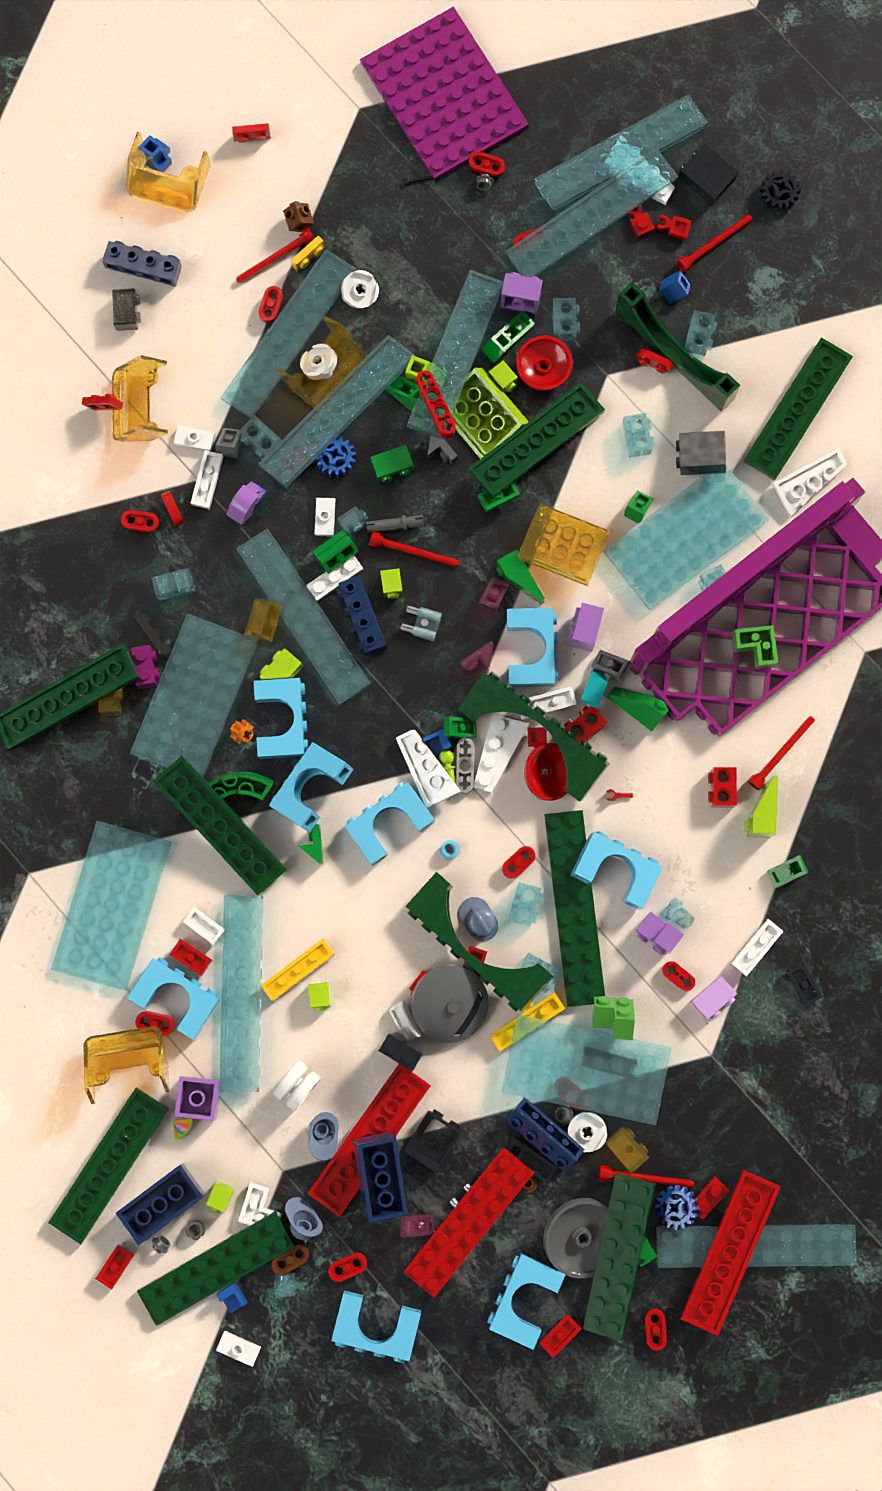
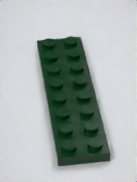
M821 337L743 462L775 481L853 356Z
M580 382L468 468V472L488 495L494 498L602 415L605 408Z
M123 643L1 712L0 732L7 749L10 751L14 750L139 679L140 676L127 646Z
M183 755L153 780V783L257 895L287 870Z
M136 1087L48 1223L80 1245L83 1244L170 1108Z
M620 1173L615 1175L584 1321V1330L619 1341L623 1339L655 1183Z
M275 1210L139 1288L137 1293L157 1326L295 1247V1244Z

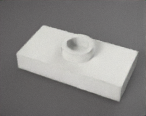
M178 425L174 445L211 452L215 433Z
M316 498L315 536H334L335 498Z
M196 907L190 911L183 921L184 924L213 946L225 932V929Z
M404 1000L388 1009L406 1044L422 1035Z
M224 1331L216 1351L253 1367L261 1346Z

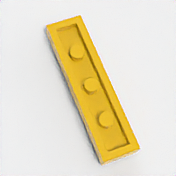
M321 939L264 982L261 987L271 1001L274 1002L335 956V953L326 941Z
M554 992L489 1036L501 1052L563 1011L565 1007Z

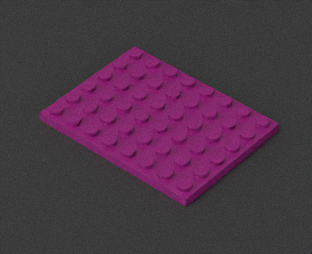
M454 6L360 59L364 70L427 170L433 176L434 181L438 177H442L467 163L472 153H484L529 127V123Z

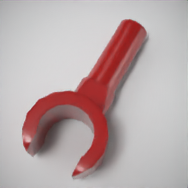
M613 789L606 791L607 793H614L613 798H606L610 802L615 801L617 798H633V793H616Z

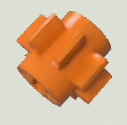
M244 719L241 723L235 721L230 728L232 733L230 738L240 745L242 742L248 743L254 735L252 731L254 727Z

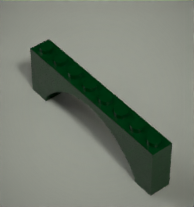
M631 282L619 293L615 310L664 358L670 360L674 364L673 366L722 412L735 399L741 385L728 373L714 370L689 353L658 319L645 296L646 294L634 282Z
M493 671L490 673L484 672L458 710L472 721L487 713L510 712L524 715L541 724L553 736L562 752L567 772V787L564 791L579 802L583 801L609 766L608 758L600 752L595 753L591 750L592 746L586 741H579L576 738L577 735L570 729L565 730L562 728L560 721L554 717L550 719L546 716L544 709L530 704L531 700L523 694L520 696L514 692L516 689L512 685L502 683L499 680L500 676Z
M435 872L405 906L409 909L407 914L415 921L420 919L423 922L421 926L428 933L433 931L437 935L436 940L443 946L447 944L452 948L450 953L457 959L462 957L466 961L464 965L471 972L476 970L480 974L479 979L486 985L490 983L495 987L493 992L501 999L505 996L510 1001L508 1005L517 1012L519 1009L523 1012L554 976L538 962L531 967L506 969L485 964L472 956L459 941L451 922L449 898L450 890L453 886L438 872Z

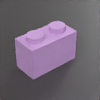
M719 976L690 1002L704 1019L711 1018L713 1020L721 1013L719 1009L722 1006L728 1007L736 1000L734 996L737 993L722 976Z

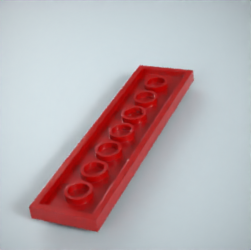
M398 1064L308 1194L340 1217L360 1188L353 1139L392 1132L396 1136L431 1085L406 1067Z
M502 1147L403 1272L431 1296L435 1297L534 1172L507 1149Z
M742 1170L681 1314V1320L719 1335L779 1192V1185Z

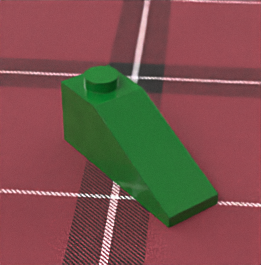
M522 310L495 334L481 350L495 363L535 323Z
M391 372L380 384L384 390L413 413L425 419L430 416L416 383ZM433 393L427 394L430 400H435Z
M518 550L497 560L496 570L500 577L504 576L508 583L538 603H544L545 598Z
M614 687L606 696L650 731L655 729L670 709L665 702L655 696L619 687Z

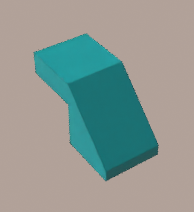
M593 669L580 702L598 709L610 676Z

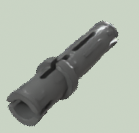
M423 514L409 517L402 515L401 518L366 521L368 534L373 533V531L382 532L424 527Z

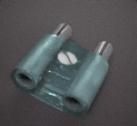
M407 606L406 612L418 615L414 627L402 624L401 630L412 633V636L434 642L443 613L423 607L418 609Z

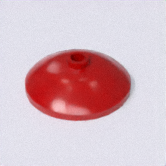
M544 335L531 338L520 348L516 366L518 374L525 384L536 390L548 391L560 387L567 381L572 371L573 359L569 348L561 340ZM546 365L547 369L543 370L541 366Z
M555 743L541 744L533 749L527 757L524 767V777L528 789L541 800L555 801L567 794L564 791L567 787L566 765L560 747Z

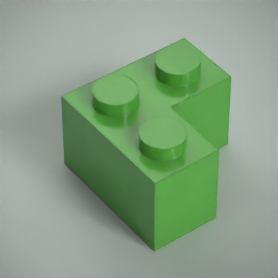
M774 625L735 629L733 631L734 652L753 651L755 669L773 668L778 664Z
M607 996L594 997L593 1027L612 1028L613 1039L633 1040L635 1025L633 999L625 997L609 998Z

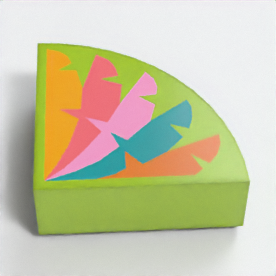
M193 1118L173 1120L174 1140L181 1139L187 1135L192 1127Z

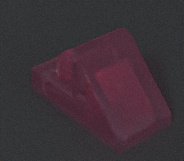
M491 578L480 599V605L498 612L509 585Z
M490 641L462 660L460 666L463 671L475 669L480 661L486 671L489 672L494 646L493 642Z
M408 1214L401 1216V1237L432 1235L435 1232V1214Z

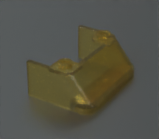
M137 132L127 161L125 187L128 194L132 197L183 212L195 210L211 166L208 153L206 151L203 152L198 168L187 166L182 169L180 177L146 168L147 158L142 151L138 150V147L144 141L141 133Z
M326 316L322 319L332 332L327 336L325 344L330 346L337 354V364L332 371V376L328 379L312 380L305 378L300 373L290 375L279 368L275 370L294 393L313 409L320 412L325 411L367 363L366 355L342 324Z
M140 355L114 370L112 374V395L116 396L117 400L123 402L122 410H112V436L114 440L121 442L153 441L168 434V430L160 429L155 422H150L149 388L158 381L157 369L167 365L166 360Z
M151 1026L95 1035L85 1040L83 1044L84 1089L91 1104H95V1086L104 1085L109 1081L110 1070L147 1064L149 1072L153 1076H160L165 1092H170L167 1056L163 1035L158 1027Z

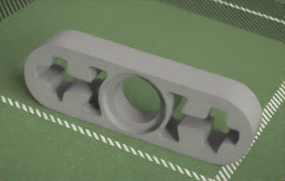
M462 738L457 743L456 785L460 789V793L468 794L472 791L474 782V743L469 738ZM464 742H468V745L471 746L467 750V756L471 755V758H459V755H464L463 748H460ZM462 761L470 762L471 768L468 771L460 769L459 765ZM459 774H471V777L467 776V783L470 784L467 790H463V787L459 786V783H463V776L459 777Z

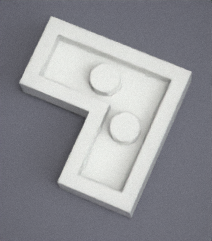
M250 1183L238 1222L251 1225L274 1212V1210L264 1208L270 1188ZM277 1212L278 1215H279V1217H280V1219H281L282 1213Z

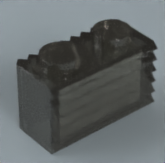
M135 288L112 290L113 324L117 331L138 330V323H141V312H138L137 307L141 305L140 294L136 293Z

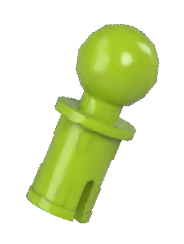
M449 750L442 751L439 755V760L444 764L443 768L455 783V766H451L454 755Z

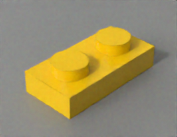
M317 236L291 259L292 267L297 272L301 268L305 269L312 258L321 255L324 250L323 240Z

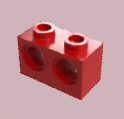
M585 706L578 712L579 717L575 720L571 718L564 724V729L580 728L582 734L576 736V738L581 742L583 740L587 742L604 728L608 722L596 708ZM593 715L596 718V723L589 724L586 721V717Z
M713 767L711 772H708V784H711V791H708V803H711V808H735L737 806V767ZM719 773L725 774L727 781L724 783L720 782L717 779V775ZM719 792L726 794L727 800L725 802H721L718 799L717 795Z

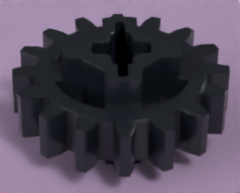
M781 169L780 173L777 174L774 170L772 176L767 174L766 180L762 181L760 192L763 194L761 199H766L765 205L770 203L771 209L776 206L778 211L781 210V207L788 210L789 205L793 207L795 201H798L800 196L798 194L801 192V188H798L800 181L795 182L796 175L790 177V171L783 174V169Z

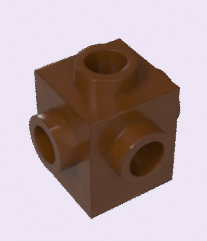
M294 201L283 210L289 231L301 232L314 224L308 203Z

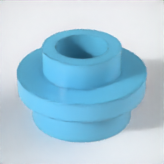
M452 840L445 841L440 848L441 855L448 860L455 859L459 854L458 844ZM447 847H452L454 849L453 853H447Z

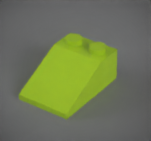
M773 776L768 780L748 819L745 820L744 832H747V837L771 838L776 835L778 776Z

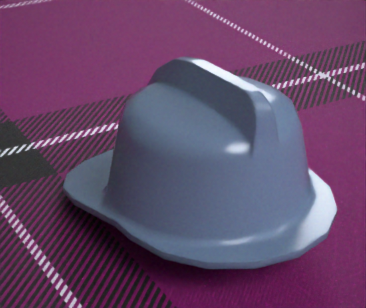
M470 897L461 904L459 916L470 935L479 941L492 939L498 931V921L488 904L478 897Z
M321 1112L314 1117L307 1128L309 1150L316 1159L328 1160L337 1149L339 1124L337 1118L332 1113Z
M299 1197L291 1198L287 1201L285 1212L291 1223V1233L305 1243L312 1237L319 1235L323 1230V1224L312 1205Z

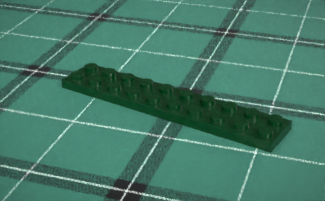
M583 810L544 814L567 1007L591 1005L594 1003V997L605 996L592 882L586 884L570 875L586 843Z

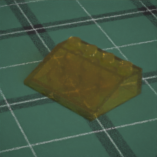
M540 503L517 558L588 586L610 531Z

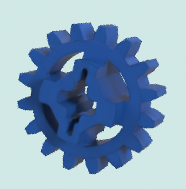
M333 436L332 441L326 438L325 445L319 444L321 450L316 449V454L319 456H316L315 459L316 462H319L317 466L319 469L322 468L323 474L328 472L329 477L336 474L337 478H339L340 473L346 475L347 469L352 471L351 464H356L355 459H353L356 458V452H353V445L349 446V440L343 442L342 437L336 440L335 436ZM343 448L347 451L348 455L343 453ZM324 459L329 461V466L324 462Z
M675 1185L674 1188L670 1186L667 1187V1191H661L663 1197H657V1200L660 1202V1205L655 1206V1208L660 1209L657 1216H663L661 1222H668V1228L673 1226L675 1230L680 1229V1227L683 1229L687 1228L688 1224L694 1223L692 1218L698 1217L695 1213V1210L699 1209L698 1206H695V1202L698 1199L692 1198L693 1191L687 1193L688 1187L681 1189L680 1185ZM673 1194L682 1195V1197L677 1198L676 1196H673ZM680 1203L679 1206H678V1210H679V1211H675L676 1208H677V1205H676V1204ZM677 1216L679 1219H682V1220H681V1221H677V1220H674L673 1218Z

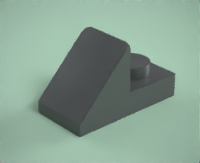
M435 427L432 428L428 460L438 452H441L439 453L441 458L453 465L457 462V454L443 437L439 435Z
M223 428L216 443V452L223 454L224 457L237 458L241 430Z
M600 650L591 666L595 670L606 673L612 679L618 681L622 678L630 661Z

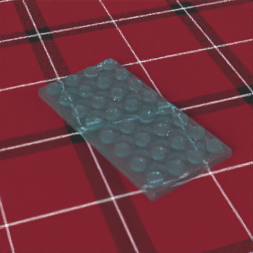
M726 466V473L704 474L606 547L603 552L645 606L651 610L767 523L769 518Z
M187 613L130 754L168 768L183 755L200 775L204 777L258 640Z
M96 821L51 970L127 991L171 841Z
M517 1014L501 1092L656 1125L671 1047L635 1039H613L612 1034Z

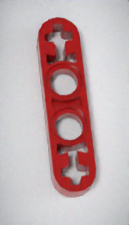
M426 370L421 371L417 374L416 379L419 392L439 435L443 438H450L454 435L456 429L453 417L432 373ZM422 378L428 380V388H426L427 385L425 381H421ZM435 393L437 395V399L430 400L427 397V394ZM436 409H442L444 410L445 414L442 416H438L434 413V411ZM443 421H445V424H446L447 428H450V431H447V429H444V422H443Z

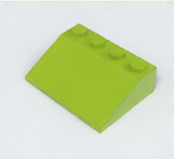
M474 368L444 398L456 424L457 432L480 459L529 422L483 368ZM439 409V410L441 411V413L444 415V414H445L444 410Z

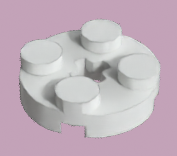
M363 270L354 271L348 274L342 282V299L349 306L356 309L369 307L378 297V283H376L373 275ZM362 285L364 293L358 294L356 287Z
M327 344L312 346L313 349L309 352L306 351L301 358V369L306 377L312 380L330 378L337 364V354Z
M582 1112L573 1117L568 1125V1135L585 1149L583 1152L598 1150L606 1141L607 1130L605 1123L601 1117L594 1113ZM589 1126L593 1134L591 1137L587 1136L585 1138L583 1137L582 1129H587Z

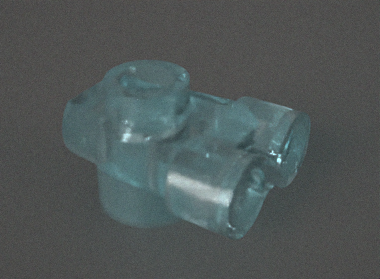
M675 897L661 911V916L666 920L671 919L680 928L687 929L692 925L695 918L682 906L683 903Z

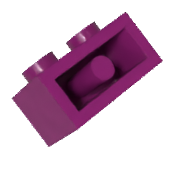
M150 645L131 648L132 660L140 676L139 679L135 680L136 686L139 689L158 686L160 673L159 669H156L155 661H157L156 650H153Z

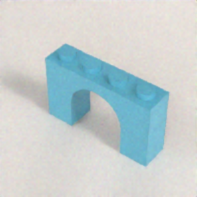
M553 608L507 609V631L534 632L542 638L545 644V654L538 662L530 665L508 666V683L513 687L554 686L555 681H558V670H555V662H558V651H554V644L557 643V632H554L553 625H557V613H553Z
M300 678L254 681L256 703L282 702L287 704L294 713V722L288 732L281 736L257 738L259 759L302 757L308 749V740H304V732H307V721H303V713H306V702H302V695L305 694V684L301 683Z
M312 742L303 757L295 765L289 777L283 782L278 793L272 798L269 806L310 833L320 819V816L302 804L301 790L304 784L313 776L326 775L343 785L353 771V768Z
M403 782L398 784L392 794H384L378 799L379 803L375 806H367L362 810V815L358 818L355 815L346 822L348 824L345 826L346 830L372 866L388 855L376 838L373 830L374 822L380 813L389 809H397L404 812L419 833L435 822L431 813L408 782L406 784Z
M600 831L589 834L570 875L586 884L591 883L601 862L606 857H619L628 864L631 871V881L622 902L637 910L643 909L662 870V866L658 865L659 862L653 858L648 857L646 859L642 857L641 852L635 849L629 850L625 848L624 844L620 841L607 839V835Z
M160 957L158 960L152 958L127 998L143 1009H147L162 986L169 983L180 984L189 994L190 1007L177 1030L192 1040H196L220 1002V999L217 998L218 994L209 988L207 991L200 987L202 983L194 978L188 980L184 977L186 973L180 969L175 968L173 970L169 968V963Z
M521 1252L520 1256L516 1255L511 1267L514 1270L511 1275H507L503 1284L506 1286L503 1294L499 1293L495 1302L498 1307L495 1312H491L487 1323L490 1324L489 1330L534 1350L541 1333V1328L520 1319L514 1313L511 1307L512 1296L517 1288L527 1283H535L558 1293L566 1274Z
M344 1291L332 1337L335 1345L343 1348L349 1345L355 1347V1351L366 1353V1350L372 1351L375 1356L385 1358L386 1355L391 1356L394 1361L405 1363V1360L409 1361L421 1310L402 1306L395 1332L385 1340L375 1341L367 1338L361 1332L358 1324L364 1295Z

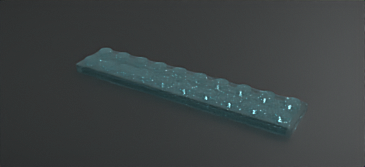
M686 95L534 178V184L552 210L555 211L707 127L708 121L690 96Z
M654 148L507 249L505 254L521 276H537L677 180L678 175L659 150Z
M325 249L222 394L221 400L248 418L253 419L340 296L344 278L348 274L357 271V268Z
M470 270L429 369V372L435 378L451 415H453L504 284L503 281ZM425 380L426 388H428V380ZM419 393L407 427L443 440ZM435 393L427 394V397L430 400L437 399V395ZM436 409L434 411V413L438 416H442L445 414L444 410L442 409ZM443 421V422H444V429H447V426H446V424H445V421Z
M388 335L258 463L259 466L286 488L407 368L411 356H415V354Z
M267 528L236 548L339 705L370 686V681L269 529Z
M224 895L223 929L225 931L223 932L220 1091L259 1092L263 895Z
M855 1224L764 1225L747 1267L857 1266ZM656 1226L657 1267H702L719 1226H688L684 1229L680 1227L678 1230H675L674 1226L671 1228Z

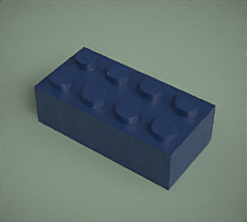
M392 1132L353 1139L364 1217L369 1223L408 1215L396 1136Z
M182 1163L118 1210L116 1215L139 1246L206 1196V1194L184 1163Z

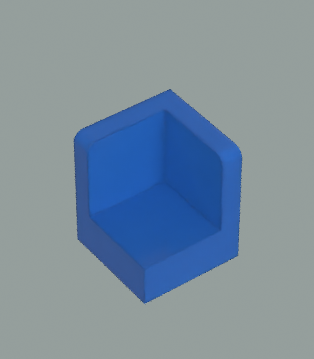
M678 271L661 281L659 291L667 302L671 304L688 295L690 283L682 272Z
M444 729L423 738L424 743L434 756L439 755L442 751L452 749L448 737L444 735Z
M236 1282L216 1295L220 1302H224L230 1313L248 1303Z

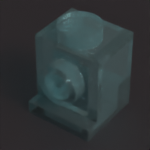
M356 506L337 518L338 524L349 537H351L352 531L357 532L362 529L365 520L368 519L362 509L359 511Z
M722 564L700 574L698 584L702 591L711 585L709 579L716 581L726 573Z
M295 1272L275 1275V1298L295 1296L297 1294Z

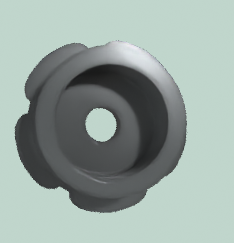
M481 174L476 177V186L479 190L488 191L491 189L494 181L488 174Z
M567 1105L559 1107L556 1110L555 1118L562 1125L569 1124L573 1119V1111Z
M190 1221L187 1224L186 1235L193 1240H198L205 1234V1227H203L201 1221Z
M159 1235L152 1240L154 1243L152 1247L159 1254L167 1253L168 1248L171 1246L169 1240L163 1235Z

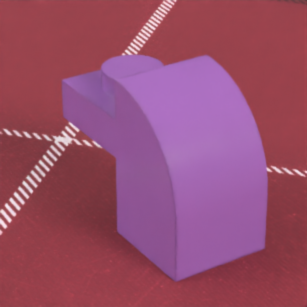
M252 481L246 486L243 485L234 496L226 515L242 525L251 517L255 505L265 497L267 491Z

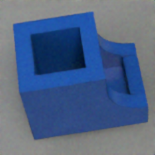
M149 135L138 147L139 160L159 175L172 164V159L168 156L170 147L159 139Z

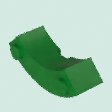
M230 772L220 775L208 783L222 798L232 794H245L263 800L274 781L252 772Z

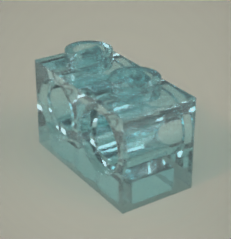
M553 298V337L559 340H576V335L580 334V322H576V316H579V304H576L575 298ZM568 308L570 312L564 313L561 309ZM567 325L571 327V330L565 331L562 327Z
M698 310L693 311L684 346L688 352L705 356L707 350L711 351L713 339H710L711 333H715L718 323L714 321L716 315ZM705 322L708 327H701L699 323ZM700 339L704 344L698 345L695 340Z
M646 413L624 416L622 424L629 458L651 454L653 448H655V441L653 436L650 437L649 430L652 429L650 418L647 419ZM639 423L642 425V428L635 429L633 424ZM643 441L646 446L639 447L636 442Z
M255 415L239 430L240 440L246 446L251 445L255 449L254 453L260 459L264 457L268 461L283 446L282 440ZM252 430L258 431L256 436H249L248 434ZM266 442L272 444L268 449L262 448V445Z
M189 568L151 578L158 600L196 591Z
M518 882L508 921L529 927L531 923H536L538 912H535L536 905H541L543 893H540L541 888ZM527 890L534 893V899L531 901H527L523 897V893ZM526 909L529 912V917L526 920L520 919L518 916L519 910Z
M528 953L520 968H525L528 964L535 965L538 962L554 976L553 982L546 985L542 992L546 994L548 991L553 992L563 971Z

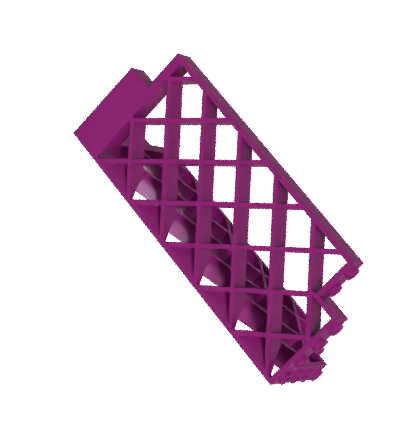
M854 477L846 483L840 482L661 623L655 633L635 649L630 659L629 668L634 675L638 674L641 677V683L647 690L650 689L656 698L665 702L670 708L666 713L670 719L679 721L695 708L697 710L695 711L696 715L701 720L707 722L709 731L713 735L717 734L720 737L882 608V602L878 604L879 592L882 594V574L874 566L882 559V539L855 509V505L865 494V490ZM826 528L840 546L817 543V535ZM796 550L809 551L807 575L780 572L781 564ZM816 552L842 555L840 578L814 576ZM849 556L871 582L847 579ZM760 578L773 579L771 604L744 601V594ZM779 580L806 583L804 607L777 604ZM813 584L839 587L837 611L811 608ZM846 587L872 590L870 612L867 614L844 612ZM725 606L737 608L735 629H741L743 609L770 611L769 626L774 625L775 633L776 612L803 615L801 640L775 637L776 645L800 647L798 669L794 672L771 670V668L755 669L738 666L739 652H734V648L732 665L704 662L706 638L732 640L733 633L708 630V621ZM810 616L836 619L835 639L831 643L808 641ZM843 620L857 621L842 633ZM687 636H701L699 661L671 659V650ZM807 648L821 650L806 662ZM652 664L665 665L662 692L646 673L647 668ZM670 666L698 669L695 694L667 691ZM703 669L731 673L728 698L701 695ZM737 673L764 676L762 698L758 701L734 699ZM770 677L784 679L769 691ZM667 698L695 702L679 714ZM700 702L728 705L726 726L721 729ZM734 706L748 707L747 710L732 721Z

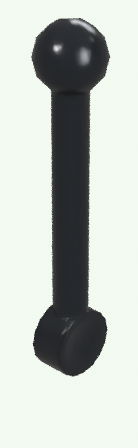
M433 176L413 179L405 178L403 183L409 185L412 182L433 179Z

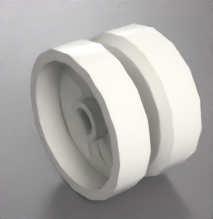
M300 1060L285 1074L273 1093L279 1100H284L291 1093L292 1095L288 1099L286 1106L294 1112L321 1079L315 1072H310L303 1079L302 1077L306 1073L308 1066Z

